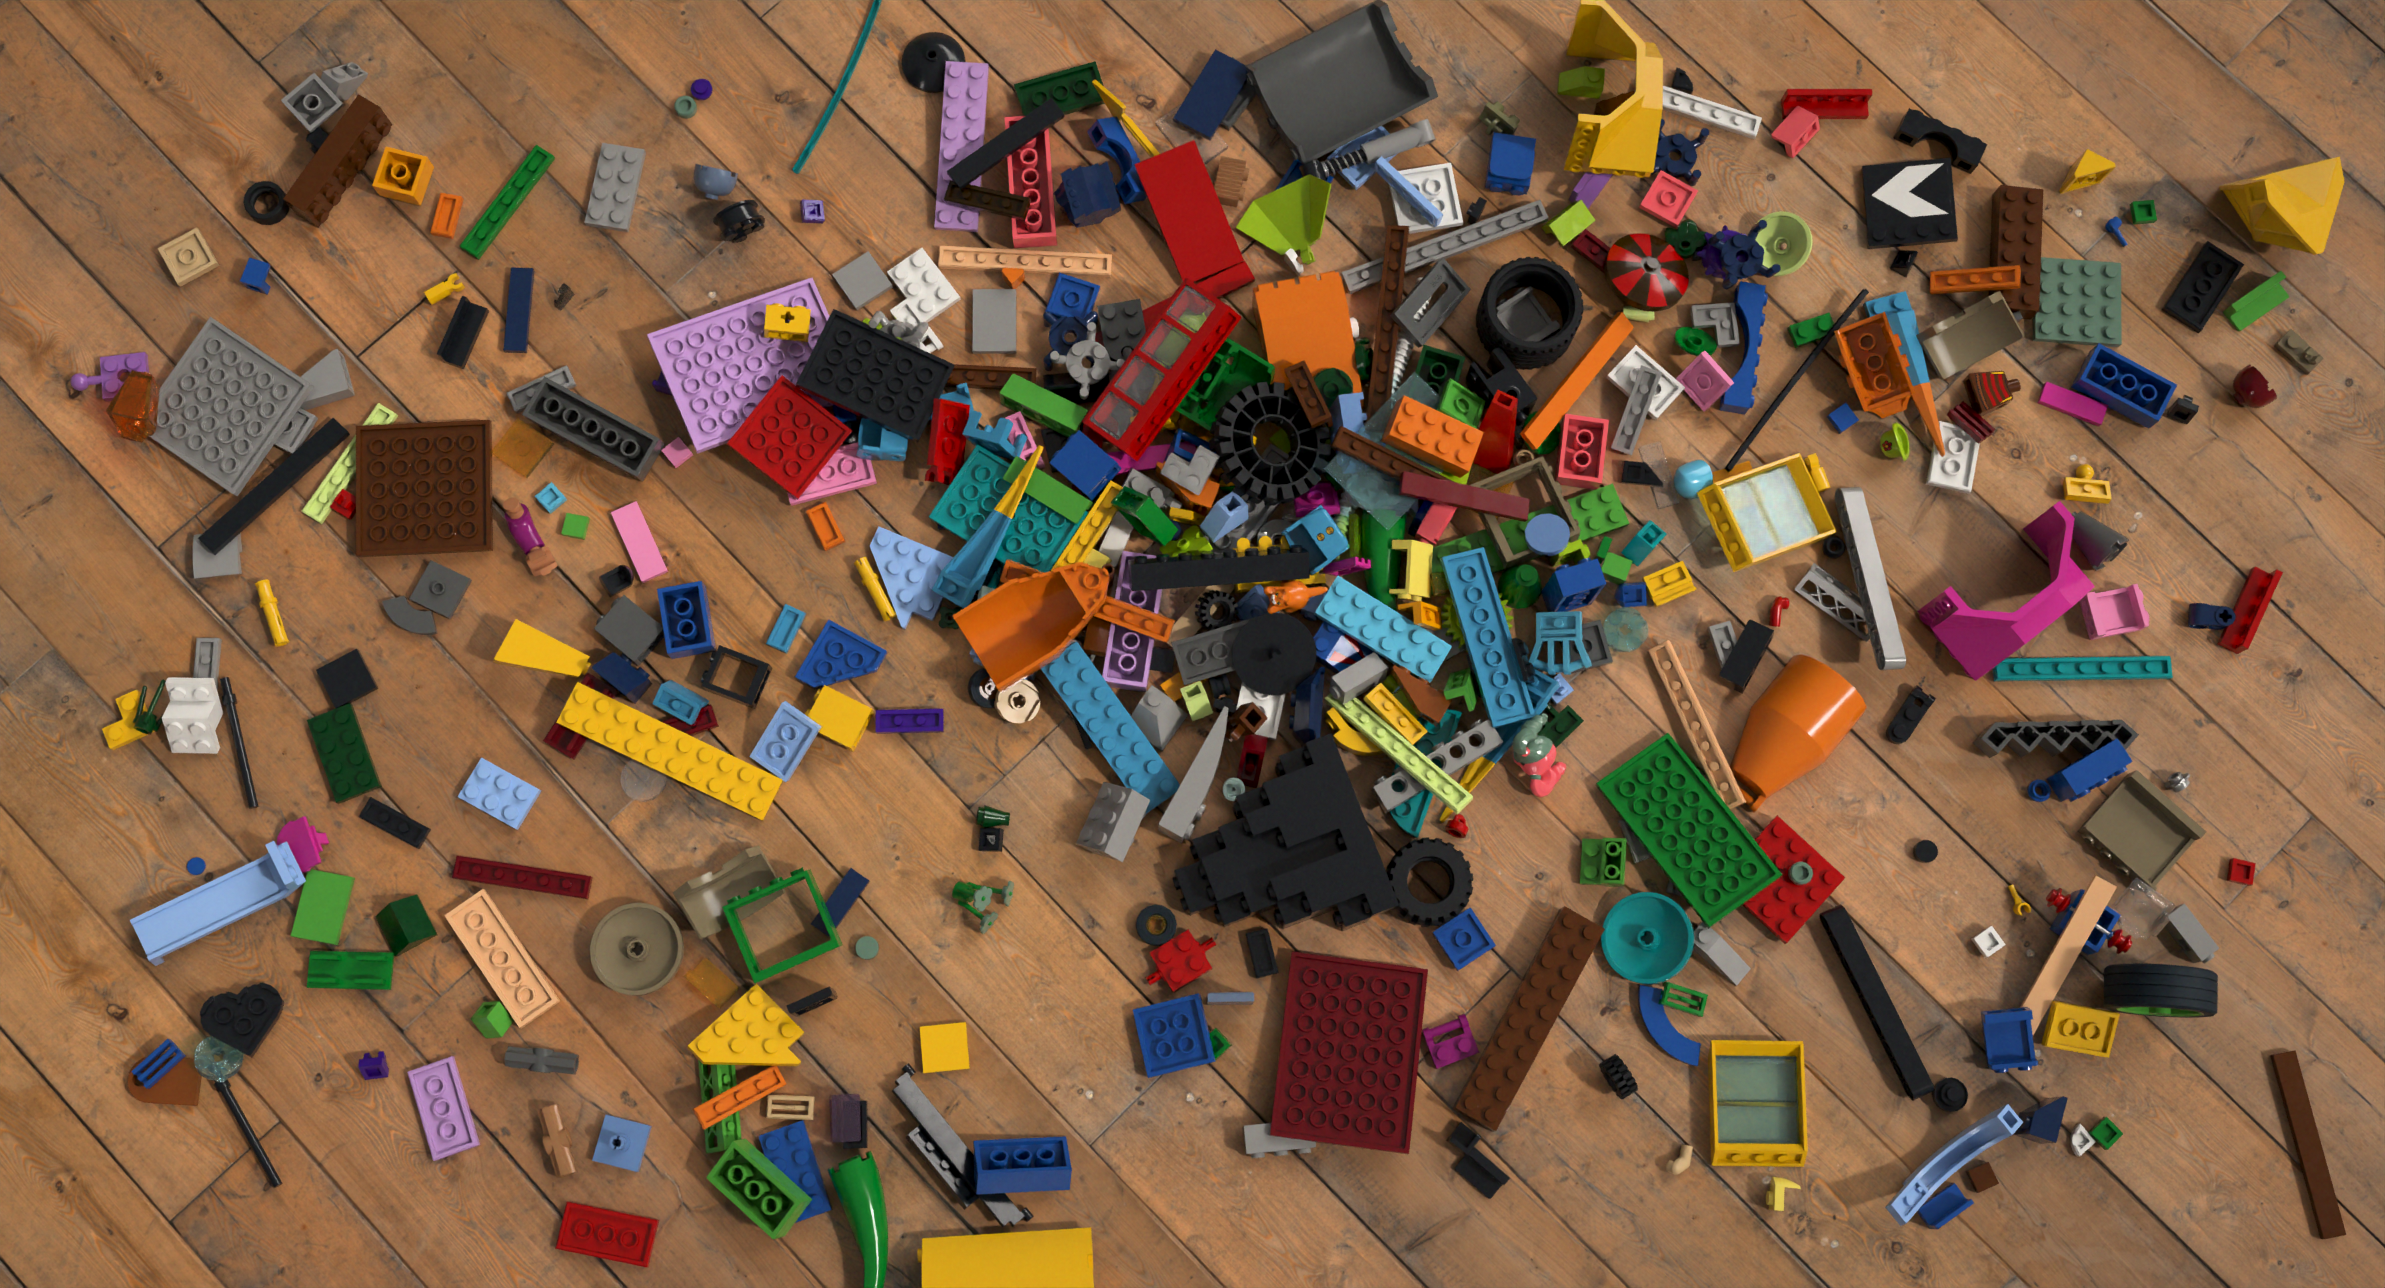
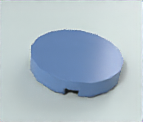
M1540 514L1532 518L1525 529L1526 544L1530 550L1539 555L1554 556L1561 553L1567 547L1570 538L1569 527L1565 520L1553 514Z

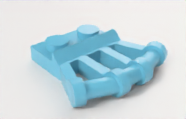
M1536 612V643L1529 659V663H1532L1534 668L1545 671L1549 675L1564 672V675H1570L1571 672L1582 667L1588 668L1592 666L1582 642V612ZM1571 641H1575L1581 659L1571 663ZM1544 642H1548V663L1538 660ZM1555 642H1563V664L1555 663Z

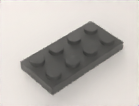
M1254 618L1171 642L1183 684L1187 685L1234 671L1232 651L1235 639L1240 630Z

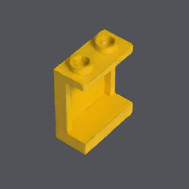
M824 685L822 690L818 689L813 699L815 703L812 709H808L805 712V715L822 726L818 732L819 734L854 752L875 712L872 708Z

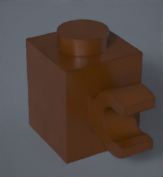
M1254 702L1242 704L1227 720L1233 727L1226 732L1225 738L1232 742L1233 740L1237 741L1241 736L1255 734L1268 717Z

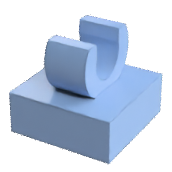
M1560 673L1553 678L1560 685L1551 697L1555 705L1574 691Z

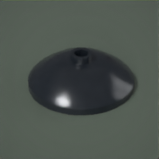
M928 32L921 34L910 41L903 52V73L908 82L918 90L928 93L943 92L946 61L966 62L964 51L954 38L944 33ZM931 54L936 55L934 58L929 57Z

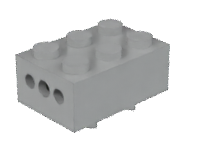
M1103 782L1076 844L1094 854L1123 862L1129 847L1134 842V836L1140 822L1146 815L1150 799L1133 789Z

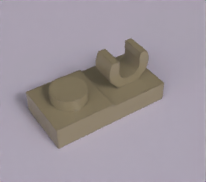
M2292 329L2287 331L2274 345L2275 348L2306 375L2323 360V357Z

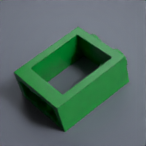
M1124 486L1111 502L1141 536L1165 546L1178 531V528L1149 496Z

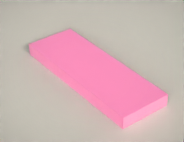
M637 501L611 512L641 582L644 583L668 572Z

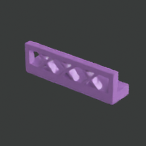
M1586 172L1573 189L1569 201L1582 200L1587 209H1589L1613 174Z

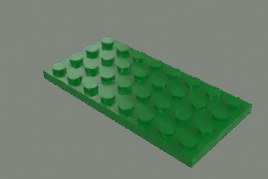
M1669 733L1596 783V787L1708 929L1782 876V873Z

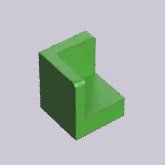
M1608 552L1601 567L1605 580L1617 585L1623 584L1626 581L1633 561Z
M500 1001L483 1002L471 1018L485 1038L502 1037L513 1023V1018Z

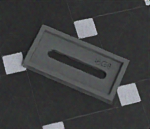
M1441 258L1390 316L1419 348L1427 342L1471 289L1444 258ZM1443 283L1446 286L1445 292L1419 322H1416L1414 315Z

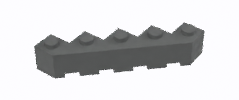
M2123 720L1995 722L1986 727L1973 744L1989 758L1997 755L2006 745L2020 757L2029 754L2037 744L2052 757L2061 753L2068 744L2085 756L2093 752L2100 743L2104 745L2117 738L2126 750L2139 734Z

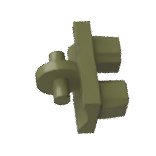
M1498 101L1493 104L1488 102L1479 116V119L1488 127L1485 133L1488 136L1493 132L1513 135L1520 119L1515 115L1507 117L1503 113L1505 110L1504 106Z

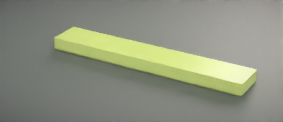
M378 403L363 425L393 424L398 415ZM356 435L302 510L304 514L320 524L325 521L332 511L330 506L342 489L346 490L356 477Z

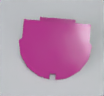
M303 816L295 821H289L282 827L276 843L280 845L287 841L301 872L305 873L309 872L312 867L322 863L319 852L323 851L321 845H327L329 841L326 833H317L314 825L309 827L307 818Z

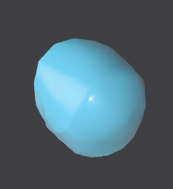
M1703 460L1691 461L1678 467L1674 475V487L1678 494L1686 499L1699 498L1697 492L1713 484L1711 468Z

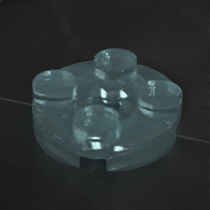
M1622 607L1616 609L1603 623L1608 646L1619 652L1637 650L1648 636L1646 620L1644 621L1641 614L1633 608ZM1626 624L1631 633L1623 635L1619 628Z
M212 1036L202 1040L194 1052V1066L197 1072L204 1078L215 1080L216 1082H224L234 1076L242 1067L244 1060L243 1053L212 1038ZM221 1053L224 1054V1060L219 1062L215 1061L213 1057L214 1055L219 1056Z

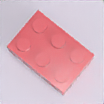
M1571 414L1564 415L1559 435L1555 481H1558L1560 485L1594 490L1600 487L1603 478L1609 420Z

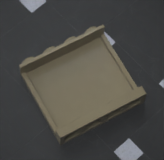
M2137 770L2129 773L2078 830L2086 843L2094 845L2104 859L2113 862L2117 866L2118 872L2128 876L2134 881L2137 889L2146 893L2155 891L2157 883L2195 840L2201 839L2206 833L2201 826Z

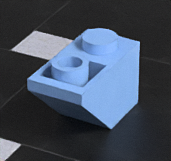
M1232 491L1216 502L1201 523L1200 529L1214 543L1249 519L1248 505L1239 495Z

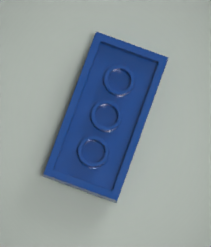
M804 1120L758 1136L765 1157L812 1198V1201L795 1223L833 1210Z

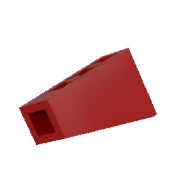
M1497 390L1478 429L1484 433L1473 463L1495 474L1508 470L1512 463L1517 398Z

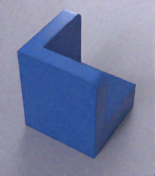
M249 258L240 282L247 289L268 295L271 287L265 280L271 267L270 264Z

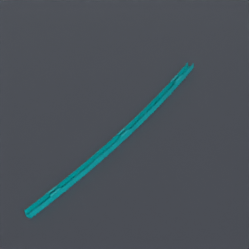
M874 0L857 46L839 86L811 139L792 168L794 173H800L838 106L868 40L882 0Z

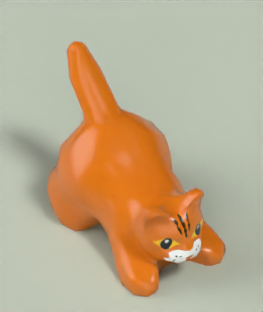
M1284 580L1280 583V586H1267L1264 588V593L1270 600L1267 608L1269 614L1283 609L1288 613L1295 612L1304 608L1309 598L1328 591L1327 587L1321 586L1309 588L1299 580Z

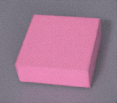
M679 437L661 450L675 468L693 456V453Z

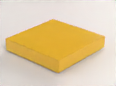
M966 1022L920 1027L924 1074L970 1069Z

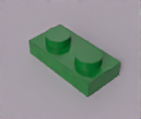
M1826 313L1790 325L1787 329L1795 348L1823 339L1834 325L1830 313Z

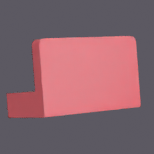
M1797 106L1771 134L1772 138L1785 144L1786 155L1794 158L1820 130L1818 116Z

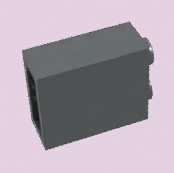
M625 595L617 598L611 604V610L606 615L603 614L599 617L594 628L602 637L638 666L664 638L663 626Z

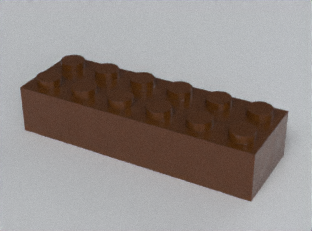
M359 94L283 198L297 216L318 228L328 219L329 212L340 202L345 190L353 184L357 173L364 169L367 159L376 152L383 137L389 134L393 124L383 110Z
M2000 185L1992 194L1990 267L2020 265V288L1990 290L1988 296L2000 291L2012 313L2020 311L2023 319L2031 320L2039 312L2043 189Z

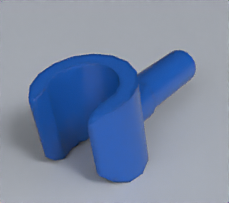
M2115 216L2106 223L2105 229L2110 233H2114L2124 247L2128 244L2118 229L2122 225V221Z

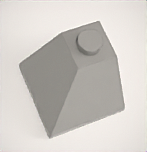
M315 73L310 75L281 100L310 133L344 106Z
M1153 685L1148 689L1131 715L1148 741L1161 751H1163L1188 716L1170 697Z

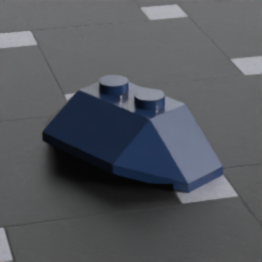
M1325 667L1317 669L1297 686L1295 693H1291L1290 707H1294V715L1289 717V729H1293L1292 735L1302 747L1305 746L1306 742L1319 738L1321 734Z

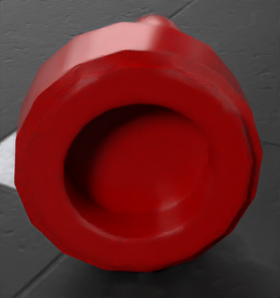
M1456 814L1453 820H1448L1445 827L1446 832L1456 838H1465L1469 830L1466 826V820L1461 814Z

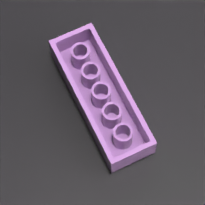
M1123 551L1115 598L1159 614L1163 589L1132 591L1129 587L1128 560H1134L1135 556H1147V559L1156 558V556ZM1111 623L1102 675L1109 687L1139 692L1147 691L1155 638Z

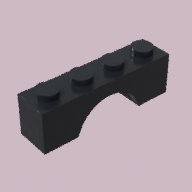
M1910 108L1903 116L1893 137L1911 147L1923 140L1938 141L1948 149L1951 155V165L1970 174L1978 166L1988 145L1977 137L1968 136L1960 129L1951 128L1938 119L1929 118L1921 111Z

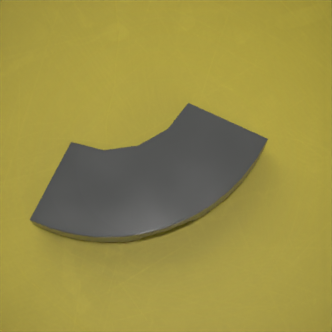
M405 596L382 601L388 616L401 628L419 635L438 634L432 611L414 609L410 606Z

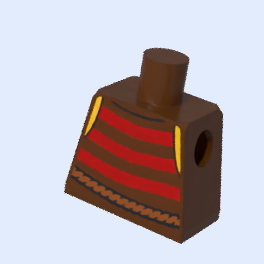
M2004 371L1970 373L1963 380L1971 407L1981 417L2009 404L2013 400L2012 393L2018 392L2021 389L2019 380H2007Z

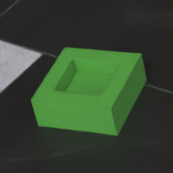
M566 513L561 534L566 537L585 540L590 518Z

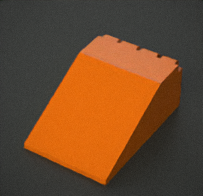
M1339 272L1319 273L1320 280H1317L1316 274L1298 277L1299 284H1295V280L1292 278L1277 281V288H1274L1273 282L1259 284L1253 288L1252 309L1263 358L1275 367L1273 382L1283 383L1284 390L1290 388L1291 384L1284 369L1305 360L1312 377L1325 368L1340 369L1350 377L1353 383V393L1362 392L1355 359V346L1348 304ZM1360 400L1361 409H1364V400Z

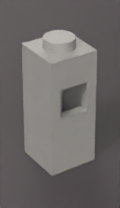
M1373 652L1332 676L1329 688L1330 693L1344 705L1386 680L1388 667Z
M2185 903L2173 907L2159 918L2160 922L2192 963L2201 961L2206 963L2215 957L2213 953L2219 947Z

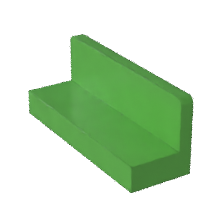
M2282 271L2269 278L2223 311L2237 331L2240 332L2289 298L2288 293L2279 284L2286 278Z
M1466 668L1450 673L1444 689V695L1446 700L1464 695L1469 712L1474 711L1478 693L1471 670Z

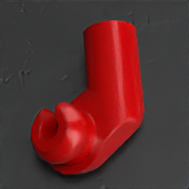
M1782 596L1775 598L1770 609L1769 626L1780 627L1782 609L1789 608V599L1787 597L1782 598Z

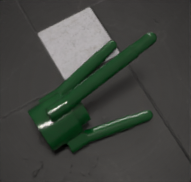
M164 679L161 680L148 711H144L143 714L147 686L142 687L137 713L133 720V723H135L134 729L149 735L153 731L158 732L160 725L163 723L162 716L156 721L157 716L152 713L166 682Z

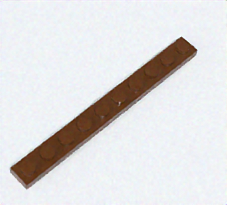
M1387 225L1365 425L1366 432L1384 433L1389 421L1399 332L1398 324L1390 315L1402 302L1409 226Z

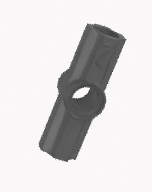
M508 1046L504 1059L505 1066L530 1069V1071L541 1073L557 1072L576 1075L579 1065V1055L560 1053L554 1052L551 1049L534 1047L533 1049Z

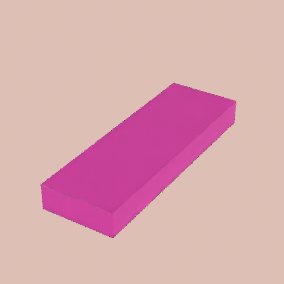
M2049 382L2044 383L2037 402L2098 427L2102 425L2108 407L2104 403Z

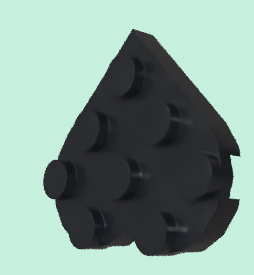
M260 983L250 987L246 986L238 994L226 992L215 997L211 996L201 1008V1024L203 1029L213 1038L253 1058L278 1021L283 1010L284 1001L280 993L269 984Z

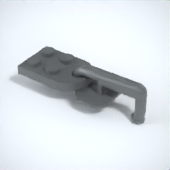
M1140 299L1097 306L1104 347L1111 361H1117L1118 359L1126 361L1146 333ZM1148 363L1126 393H1130L1131 399L1142 405L1140 392L1149 390L1154 385V374L1151 364ZM1110 370V381L1118 372L1117 370ZM1133 407V417H1135L1139 411Z

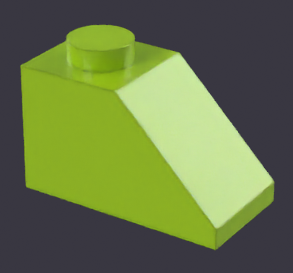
M1583 66L1559 73L1557 94L1599 99L1604 89L1605 68Z

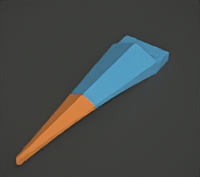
M1906 291L1865 302L1863 307L1867 318L1885 312L1893 335L1898 333L1902 346L1898 347L1901 355L1906 354L1910 364L1906 369L1915 391L1911 398L1939 454L1942 457L1945 456L1923 349L1916 336L1919 334L1916 317Z

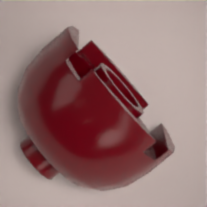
M2250 364L2243 368L2233 380V388L2236 392L2233 394V397L2240 405L2245 403L2248 407L2261 408L2277 399L2274 389L2268 390L2267 384L2269 382L2254 366L2251 367Z

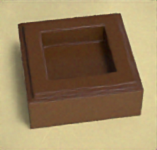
M1989 1162L1966 1171L1976 1193L1999 1184Z

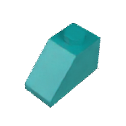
M1649 520L1621 553L1625 558L1632 560V564L1638 567L1667 533Z

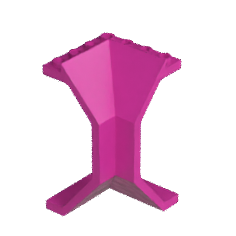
M2060 501L2023 528L2049 559L2051 584L2021 608L2012 613L1974 610L1968 607L1950 586L1917 611L1920 614L1921 621L1931 627L1936 639L1944 643L1949 649V654L1960 662L1964 672L1975 681L2038 635L2095 587L2070 558L2075 518Z

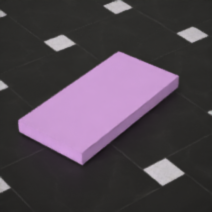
M454 1056L408 1071L433 1161L479 1146L480 1142Z

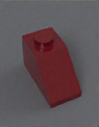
M1256 734L1245 736L1236 777L1242 780L1245 786L1253 788L1258 786L1268 737Z

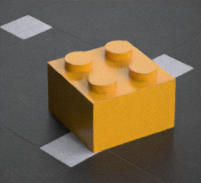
M385 147L372 187L379 196L421 206L434 166L426 156Z

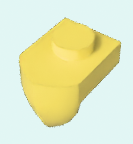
M1772 1177L1770 1191L1766 1193V1204L1769 1205V1210L1784 1211L1785 1188L1801 1189V1187L1788 1179Z

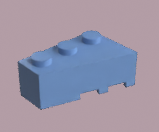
M1363 392L1338 395L1330 407L1329 412L1333 422V426L1328 427L1331 434V444L1340 426L1370 440V434H1365L1363 422L1367 420V415L1362 413L1360 400L1364 399ZM1335 450L1337 454L1336 461L1338 466L1341 467L1342 474L1366 472L1370 468V466Z

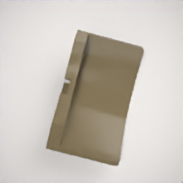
M1998 291L1964 309V312L1962 311L1916 336L1941 380H1944L2022 339L2024 333L2002 293Z
M759 845L745 849L722 865L723 869L712 874L710 871L689 880L673 892L700 939L730 927L722 908L728 905L727 900L738 895L742 899L749 895V890L761 886L762 889L770 886V881L778 878ZM785 889L736 909L740 921L773 902L785 893Z

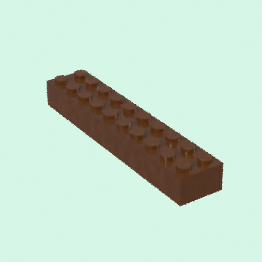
M1565 906L1559 910L1452 1109L1492 1132L1497 1131L1605 929Z

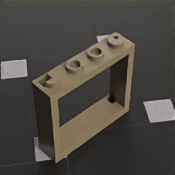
M1543 456L1470 485L1493 490L1537 472L1558 516L1565 520L1569 527V542L1572 543L1579 538L1581 531L1578 526L1579 522L1577 519H1573L1570 513L1572 512L1568 500H1564L1561 494V485L1558 481L1554 480L1552 467L1549 466L1548 462H1545ZM1478 512L1504 569L1540 556L1530 549L1513 555L1495 516Z

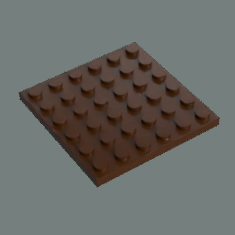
M490 420L356 426L357 557L493 551L492 422Z

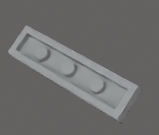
M1641 365L1611 449L1632 456L1662 372Z

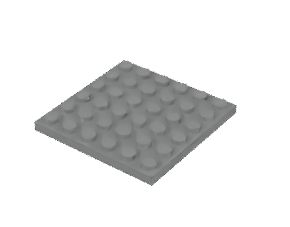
M210 317L134 426L233 495L238 496L314 386Z

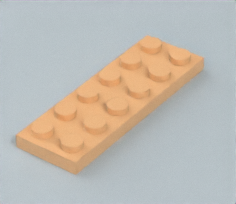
M485 889L480 890L444 915L519 1028L522 1029L560 1002Z

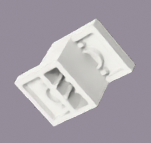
M168 677L165 684L170 702L162 716V721L172 753L217 754L220 746L215 730L223 715V710L214 678Z

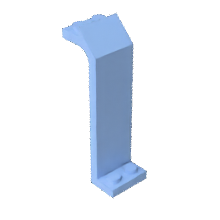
M272 841L265 845L268 853L263 857L131 919L130 922L136 931L148 960L157 966L165 962L163 956L288 897L304 884L306 880L287 841L280 845Z

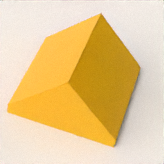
M2086 149L2071 166L2059 189L2060 194L2100 184L2116 167L2115 163Z

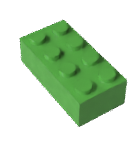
M747 1139L733 1141L706 1177L772 1239L784 1237L812 1201V1198Z

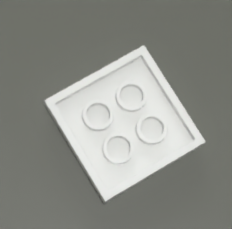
M1451 163L1398 171L1443 214L1441 223L1434 227L1389 185L1397 225L1409 226V234L1463 225Z

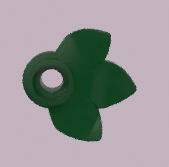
M1691 219L1682 221L1678 229L1666 228L1665 230L1666 242L1673 246L1677 254L1683 259L1690 258L1696 252V249L1703 247L1707 243L1704 237L1706 232H1698L1696 223Z

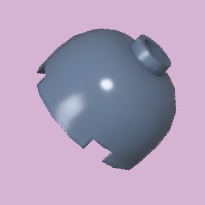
M695 164L694 182L698 190L705 193V197L718 200V196H726L735 188L738 173L702 165L701 169V165Z

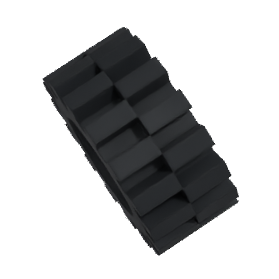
M1210 590L1209 593L1205 592L1203 594L1204 598L1199 597L1198 599L1200 604L1195 605V608H1198V611H1195V615L1199 616L1197 621L1202 623V627L1209 630L1230 625L1232 621L1236 622L1237 618L1234 615L1238 614L1239 610L1235 609V607H1238V604L1233 602L1235 600L1234 597L1218 590ZM1219 602L1223 606V614L1220 618L1213 619L1210 615L1211 606Z
M1614 1054L1599 1064L1604 1078L1620 1099L1623 1100L1638 1090L1635 1078L1632 1077V1073L1618 1055Z

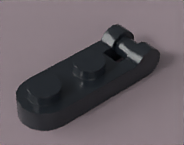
M1918 685L1913 688L1886 729V737L1893 744H1902L1909 739L1936 699L1931 694H1925ZM1916 698L1923 702L1920 707L1914 704Z

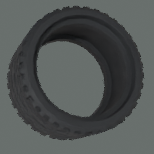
M1518 258L1516 261L1512 260L1502 265L1501 269H1497L1490 277L1489 282H1487L1477 308L1476 328H1478L1477 333L1481 343L1484 344V348L1491 355L1492 350L1500 346L1512 364L1522 370L1524 368H1528V370L1538 369L1560 358L1571 344L1582 320L1584 308L1579 285L1575 283L1574 277H1571L1570 273L1567 270L1565 271L1561 265L1558 266L1555 262L1547 261L1548 259ZM1531 286L1540 289L1550 295L1557 303L1562 316V329L1554 336L1541 341H1525L1516 338L1501 325L1495 309L1497 298L1504 292L1516 287Z

